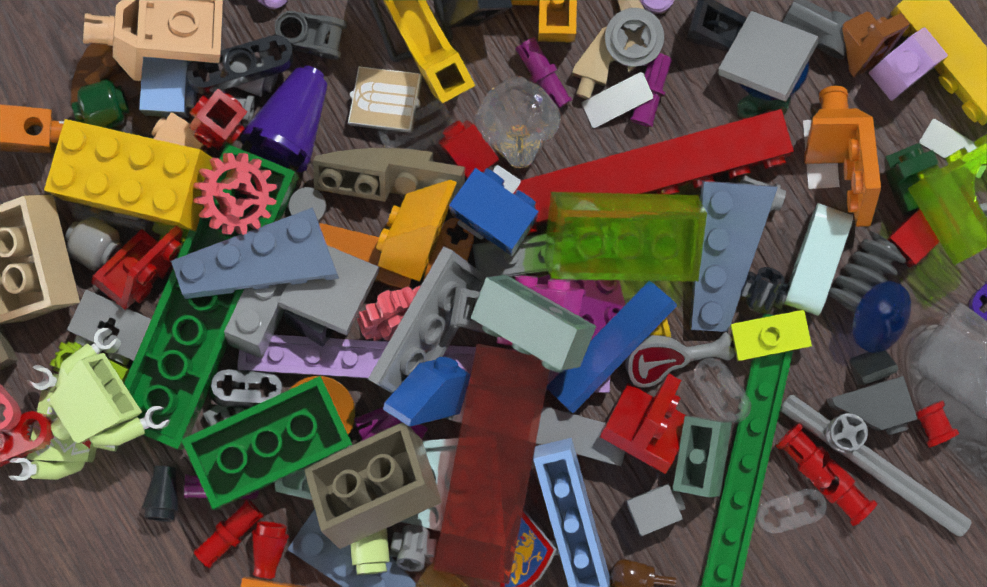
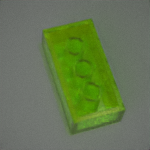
M551 192L544 261L551 279L698 282L707 211L698 195Z

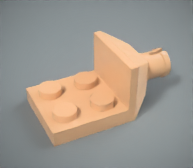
M121 0L116 5L115 16H98L85 13L83 43H100L113 46V58L135 81H141L143 57L219 63L223 0Z

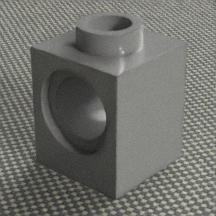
M664 484L625 500L639 536L646 535L682 520L680 511L686 509L680 493L671 490L669 484Z

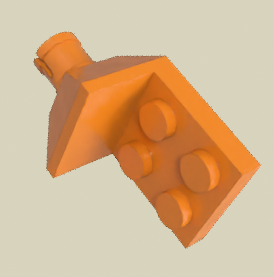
M829 86L822 89L819 93L821 109L812 119L804 162L805 164L844 163V179L851 180L852 189L848 190L847 193L848 212H854L856 227L871 226L881 191L873 117L857 108L848 107V90L842 86Z

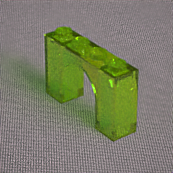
M987 134L973 142L976 147L973 151L968 153L966 148L963 147L946 157L948 165L940 169L937 164L918 173L917 176L920 181L908 188L954 266L987 248V217L981 209L975 194L976 174L980 166L987 165Z

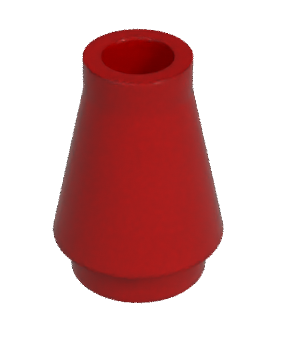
M270 521L257 522L256 530L252 531L254 576L267 579L276 577V570L289 535L286 534V525Z

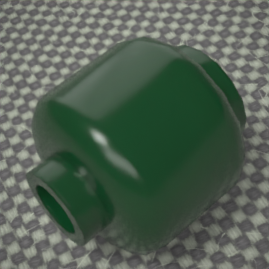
M103 80L80 87L77 92L78 101L72 103L73 113L77 122H85V124L108 129L120 126L124 122V115L129 113L128 103L122 86H115L111 80Z

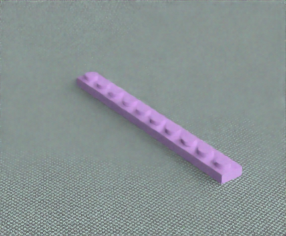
M273 335L262 359L239 350L238 370L368 379L389 342L329 338L322 347L308 337ZM448 346L443 357L455 360L460 368L471 374L468 385L548 390L546 386L560 373L542 365L543 360L533 354H524L514 349ZM610 376L594 393H609Z

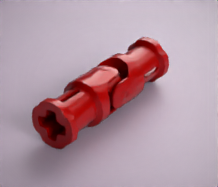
M800 423L796 424L775 446L778 449H784L797 462V469L804 476L811 479L813 485L830 503H836L851 518L849 523L852 526L858 525L875 509L878 503L875 500H869L854 485L855 480L835 460L831 459L828 452L822 446H816L802 431L803 426ZM837 476L839 483L831 485L832 480Z

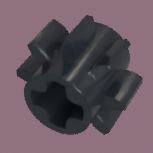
M762 267L758 270L757 275L753 272H748L741 296L747 297L746 304L752 310L759 313H769L773 306L782 309L788 296L789 285L784 283V276L779 271L770 267Z

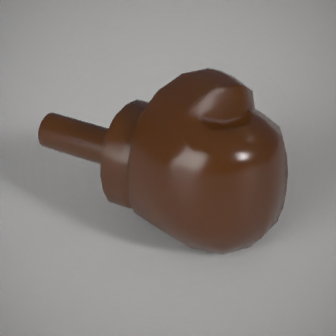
M627 559L617 560L611 571V587H653L654 584L676 586V577L655 575L654 566Z

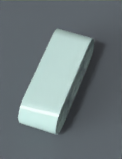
M817 203L788 283V296L784 304L819 316L849 234L853 215Z

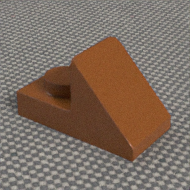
M864 12L843 24L842 29L849 72L853 77L875 67L897 43L910 25L902 13L888 20L886 17L876 20L870 12Z

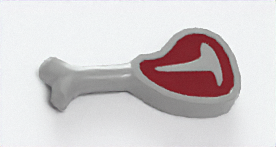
M727 332L723 333L720 338L712 343L689 347L684 346L671 337L651 335L625 359V367L628 377L634 385L650 387L659 383L672 370L683 368L689 362L713 357H720L730 361L736 353L735 349L730 346L732 337Z

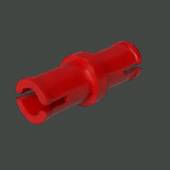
M247 499L225 522L220 521L216 525L217 530L201 546L193 551L195 556L210 569L231 546L237 547L242 542L240 538L259 519H262L264 515L254 503Z

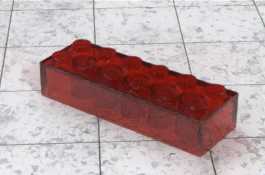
M477 344L434 570L509 584L550 371L542 365L543 360L533 354L528 355L519 351Z

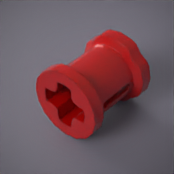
M943 400L915 412L929 439L926 442L929 448L959 434L957 429L952 428L943 409L945 406Z

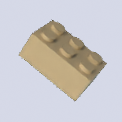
M28 195L0 204V324L24 322L80 303L54 196Z

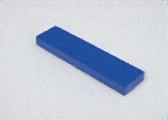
M649 280L590 341L581 366L563 370L546 388L569 411L574 413L677 307V304Z

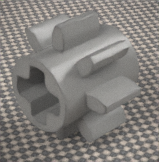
M406 525L402 528V533H393L389 556L397 557V566L404 570L420 571L424 568L425 563H433L437 540L429 539L430 532L425 527Z

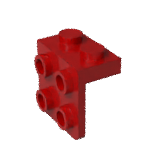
M176 225L158 242L141 229L93 275L91 283L124 310L135 301L141 303L153 289L152 284L159 277L165 279L171 274L173 269L171 261L175 260L176 255L182 248L180 240L183 230Z

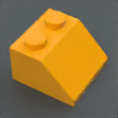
M447 180L406 194L401 207L393 206L387 222V226L391 228L390 230L383 228L376 246L377 250L382 251L378 263L379 267L417 281L421 280L444 224L457 184L456 181Z

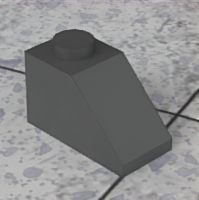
M904 376L827 399L828 405L843 414H855L863 419L867 427L875 431L886 429L887 435L908 430L907 422L917 419Z

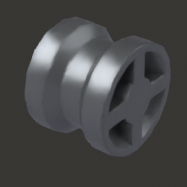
M850 413L840 415L831 420L825 431L828 445L836 452L841 453L859 449L864 445L868 436L867 425L863 419Z

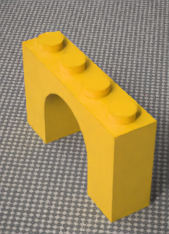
M383 0L431 93L441 103L475 86L459 53L448 42L426 0Z

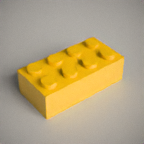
M65 119L44 191L65 201L174 227L177 225L180 228L196 232L200 219L198 214L202 210L203 204L194 203L193 199L201 196V190L193 186L194 183L204 182L205 178L199 173L200 169H213L210 164V159L213 157L200 149Z

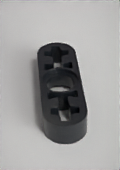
M272 35L220 50L219 63L223 62L226 77L222 78L218 63L191 61L187 67L188 81L195 92L210 94L214 93L217 89L224 90L282 73L293 62L291 43L283 36ZM272 48H277L281 52V60L275 61L274 57L270 56ZM256 52H259L260 59L262 60V66L260 67L257 65L254 54ZM236 57H246L250 60L251 66L247 71L237 73L231 70L230 63ZM206 69L208 73H211L209 74L210 80L203 82L202 78L199 77V70Z

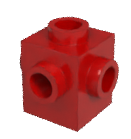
M217 89L210 99L203 95L190 111V114L195 118L189 128L194 131L193 136L201 144L209 148L213 146L219 150L225 141L232 145L245 129L240 122L248 111L233 96ZM212 119L217 120L221 127L213 122Z

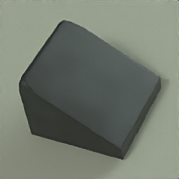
M882 347L852 357L849 360L857 384L860 385L889 376L899 370L897 364Z

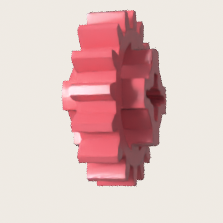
M224 153L223 162L218 158L210 159L212 170L200 169L199 173L205 179L203 183H194L193 187L201 190V196L194 198L193 201L194 203L204 205V209L198 214L201 218L212 217L209 222L210 228L218 229L222 225V233L231 235L235 228L237 234L244 235L247 234V225L252 229H259L261 226L258 218L269 219L271 217L265 208L267 205L276 204L277 200L269 197V192L275 190L277 186L276 184H267L266 179L272 174L270 170H258L262 162L260 159H252L248 163L249 159L246 153H239L236 160L233 153ZM227 171L226 178L217 183L216 181L219 176ZM251 177H252V179H253L254 182H255L257 191L255 190L254 186L252 185V183H251V181H250V180H251ZM223 189H235L240 194L247 195V198L239 197L237 199L230 196L229 193L223 192ZM213 196L215 197V199H216L217 202L219 203V205H220V210H218L217 207L215 206V203H214V200H213ZM254 205L252 210L243 216L244 210Z
M421 286L413 290L410 287L396 291L387 290L377 296L378 301L376 303L367 304L365 306L366 310L359 312V318L356 319L365 339L373 338V341H378L384 338V340L389 341Z

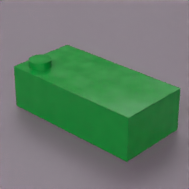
M321 376L181 439L213 510L221 508L304 469V467L352 446Z

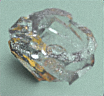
M522 76L507 77L501 84L496 85L487 93L475 115V126L482 134V139L489 145H493L511 166L523 168L531 165L536 155L544 146L545 141H550L559 128L561 115L557 105L540 86L527 81Z

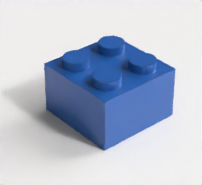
M475 168L449 204L450 214L512 257L538 219L539 211L535 209L536 202L520 190H517L515 194L504 188V179L490 169L486 168L482 173Z

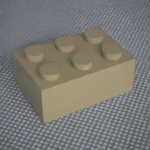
M403 422L304 467L321 532L339 549L442 503L423 441L411 427Z

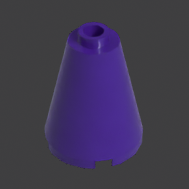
M311 66L294 69L240 135L242 144L244 145L245 141L248 140L252 144L250 152L254 155L285 168H288L290 164L299 166L296 172L306 171L311 162L328 86L327 82L323 79V73Z

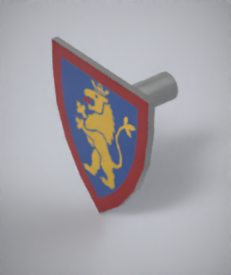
M517 503L504 532L506 547L501 546L500 587H532L541 579L554 555H560L556 540H549L521 504Z

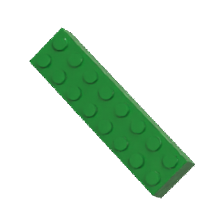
M226 143L220 156L222 162L224 153H233L235 160L239 153L248 154V163L252 159H260L262 162L258 170H270L272 173L266 179L267 184H276L277 188L269 192V197L277 201L274 205L266 206L265 209L270 213L271 217L269 219L259 217L260 226L262 227L281 220L299 179L296 172ZM227 171L219 176L216 181L217 183L226 178ZM251 177V180H250V181H251L252 185L254 186L255 190L257 191L255 182H254V180H253L252 177ZM223 189V192L229 193L230 196L237 199L239 197L247 198V195L240 194L235 189ZM213 196L215 206L220 210V205ZM251 205L250 207L245 209L243 216L248 214L252 210L254 205ZM200 217L196 232L189 230L178 258L241 234H237L235 228L231 235L222 233V225L218 229L209 227L212 217ZM247 225V232L254 230ZM172 269L124 382V385L142 411L137 416L139 419L144 418L147 410L151 407L160 406L164 409L153 413V423L159 425L163 421L170 420L165 428L155 429L149 427L144 430L145 434L143 435L173 448L185 449L181 439L191 435L210 390L212 379L216 375L227 350L228 343L224 331L244 289L235 290L234 293L185 299L175 271Z

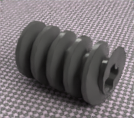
M869 231V234L873 240L865 239L861 242L864 252L857 251L853 254L852 258L857 265L846 264L844 267L848 277H837L836 283L840 289L830 288L828 292L839 304L855 313H858L860 309L871 312L873 308L867 302V298L870 297L877 300L881 298V295L875 289L876 285L886 288L890 285L883 275L885 273L895 276L898 274L892 262L897 261L904 264L906 262L905 257L894 244L872 231Z

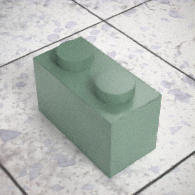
M685 416L673 491L704 497L720 496L731 422L697 416Z

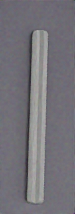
M789 395L781 405V412L795 422L800 423L806 430L828 444L825 431L830 420L796 396ZM863 445L852 452H839L955 535L963 536L970 528L972 522L969 518L867 446Z

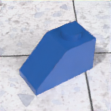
M437 357L436 360L419 363L387 399L383 410L409 427L458 415L462 409L471 374L460 368L455 360L448 357Z

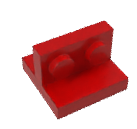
M668 373L654 397L628 383L614 407L600 438L666 474L680 448L684 418L687 416L676 410L681 397L676 395V391L682 380Z

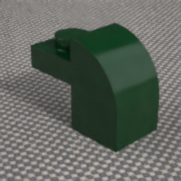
M920 142L890 154L884 159L886 176L902 216L912 213L921 207L924 208L934 204L943 198V194L932 172V169L939 164L933 150L924 153Z

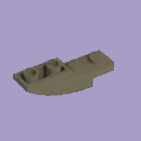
M365 148L317 155L313 159L314 190L384 202L389 193L406 196L409 192L447 180H453L457 184L451 199L452 202L465 183V167L433 162V152L400 148Z

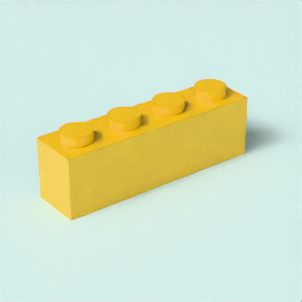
M903 0L890 13L892 17L902 13L910 23L902 36L910 37L926 27L948 54L945 59L934 67L940 74L938 79L941 85L949 93H956L964 103L962 105L963 111L973 122L979 121L984 126L987 123V46L949 0Z

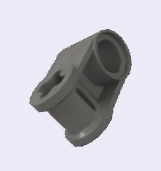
M286 11L276 19L275 33L285 37L291 43L292 50L338 60L341 59L342 55L339 51L342 30L347 28L348 23L331 16H316L296 11ZM288 23H296L302 27V31L298 37L289 39L282 34L283 27ZM330 31L328 44H326L327 35H328V32Z

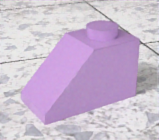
M924 27L888 54L869 72V75L887 97L893 101L945 59L948 54Z

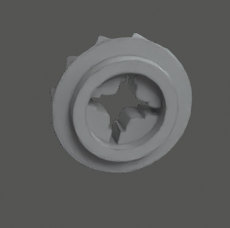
M628 8L617 13L608 23L605 32V43L607 50L615 61L628 67L645 66L658 57L664 44V31L658 18L651 12L641 8ZM645 26L641 39L647 47L644 48L642 45L634 44L625 50L628 37L622 28L635 33L638 29L640 30Z

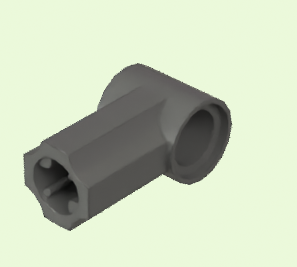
M794 0L782 23L818 36V45L816 47L834 58L845 59L847 54L842 28L843 24L852 19V17L838 11L829 12L807 0Z

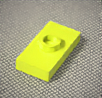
M804 310L730 325L737 361L812 346Z

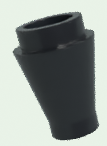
M154 466L153 477L142 505V509L145 510V519L173 522L175 513H179L176 468Z

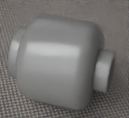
M93 216L84 218L80 222L72 223L65 235V240L68 241V256L93 271H98L123 247V244L120 243L119 231Z

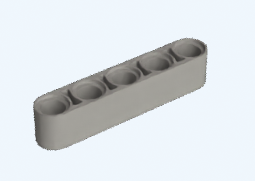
M471 386L467 387L460 414L445 418L540 445L572 438L576 455L621 467L625 451L600 438L606 425L604 422Z

